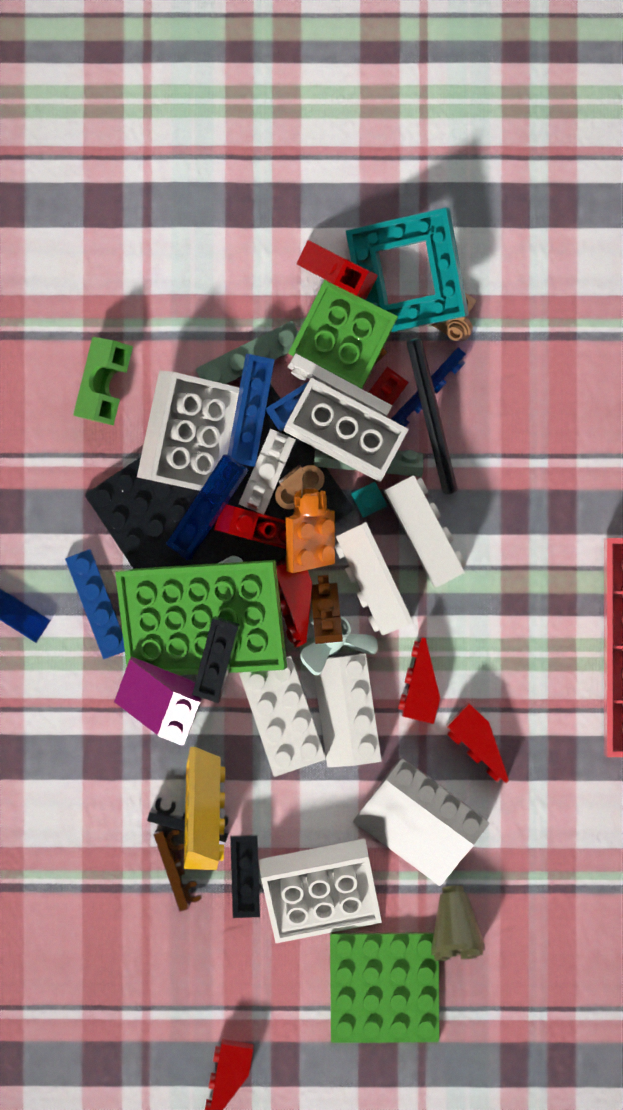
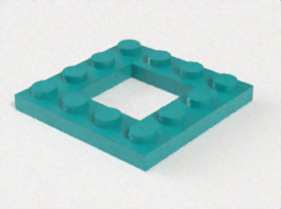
M441 208L346 230L351 262L378 275L367 299L364 300L398 316L391 333L469 316L450 208ZM426 242L435 294L388 304L379 252Z

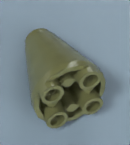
M464 886L443 887L439 898L431 954L434 955V960L447 961L451 960L452 957H457V955H461V960L476 959L477 956H482L483 951H485V943L467 892H464Z

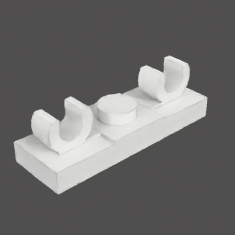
M270 429L239 502L240 505L263 515L265 514L296 439Z

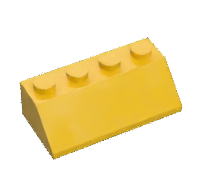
M197 747L189 748L186 763L184 869L217 870L219 861L224 860V845L219 844V835H224L225 827L224 818H220V809L225 807V792H220V783H225V767L220 766L221 757Z

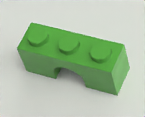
M92 337L73 416L114 426L120 399L111 396L109 384L117 372L127 373L133 346L114 340Z

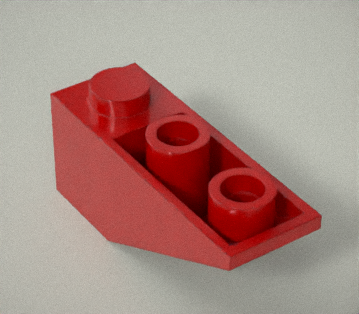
M307 240L296 263L298 266L363 299H367L378 277L377 274L310 240Z
M221 504L214 530L286 549L285 520Z
M286 563L276 566L281 615L287 626V638L297 648L307 643L312 580L308 570L291 573L286 571Z
M421 636L420 642L414 641L411 657H415L413 668L408 667L404 683L409 684L407 694H401L398 709L402 710V717L434 724L440 702V694L425 637Z
M467 702L447 723L446 726L450 730L447 735L458 745L463 742L469 748L466 753L477 764L482 760L489 767L486 772L497 783L501 779L507 783L509 779L490 723Z
M222 1039L221 1046H215L213 1062H217L218 1066L217 1072H211L208 1089L214 1090L212 1100L206 1099L205 1110H223L249 1077L254 1044Z

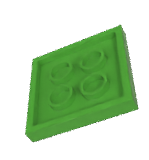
M324 280L288 354L294 356L296 353L363 389L398 316Z

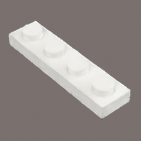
M296 353L288 365V368L292 370L291 373L301 380L313 378L385 417L392 407L387 402Z

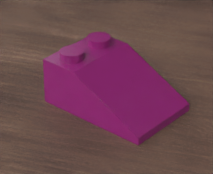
M131 656L114 702L156 735L184 745L202 698L192 695L195 686L194 681Z

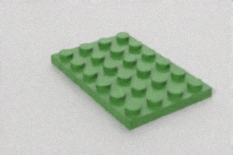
M276 560L121 569L115 572L126 665H128L129 659L132 656L177 675L198 674L211 621L214 616L241 624L228 673L275 671L287 668Z

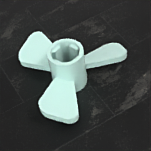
M311 599L309 621L314 625ZM341 617L343 642L315 644L314 642L302 650L300 658L312 674L319 675L325 666L328 656L338 654L343 645L373 655L378 650L377 639L367 634H350L351 627L349 622Z

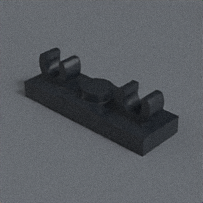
M217 616L212 618L192 695L216 703L221 701L241 624Z
M159 797L155 803L156 810H150L147 821L185 831V812H183V816L172 814L176 809V801H172L170 809L164 810L161 807L162 797ZM228 815L224 816L225 827L228 824ZM224 829V835H219V841L226 842L229 830Z
M231 835L233 918L260 917L258 835Z

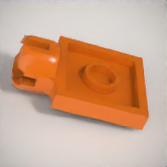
M303 489L302 498L301 490L296 491L294 494V514L286 517V571L291 573L335 564V511L327 509L325 491L318 492L317 489Z

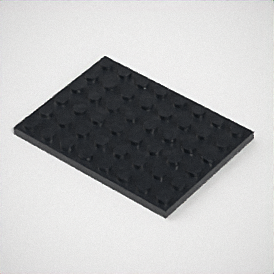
M271 384L266 408L280 400ZM266 410L257 459L270 429L279 432ZM284 430L279 432L296 439L279 480L298 465L301 467L314 465L315 450L311 445L284 432ZM140 457L84 494L133 569L218 564L230 556H237L243 562L276 560L277 562L286 556V549L214 530L221 504L256 512L239 504L254 469L253 466L230 462L222 496L138 478ZM318 467L324 474V484L318 492L325 491L327 509L335 511L336 523L354 511V508L328 469ZM278 482L264 515L286 521V517L294 514V509L282 508L277 503L275 492L280 485Z

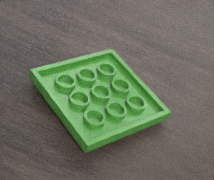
M434 932L330 933L331 1043L439 1042V961H435L434 955L431 954Z

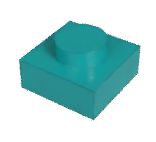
M376 482L351 493L363 518L387 506Z

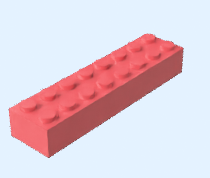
M604 538V755L606 757H623V538Z

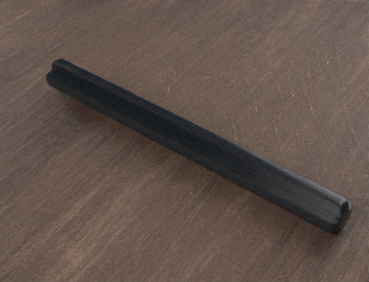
M414 338L407 341V348L442 492L445 495H450L458 491L423 342L419 338Z

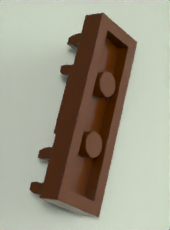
M318 575V584L312 585L311 592L315 644L343 642L337 582L329 583V575Z
M162 829L156 831L153 835L179 912L189 909V901L198 902L202 899V895L192 896L189 893V889L198 884L197 881H190L184 887L182 875H185L182 861L181 859L176 860L172 850L179 851L184 848V843L179 845L172 843V837L180 834V830L174 829L166 836L165 830Z

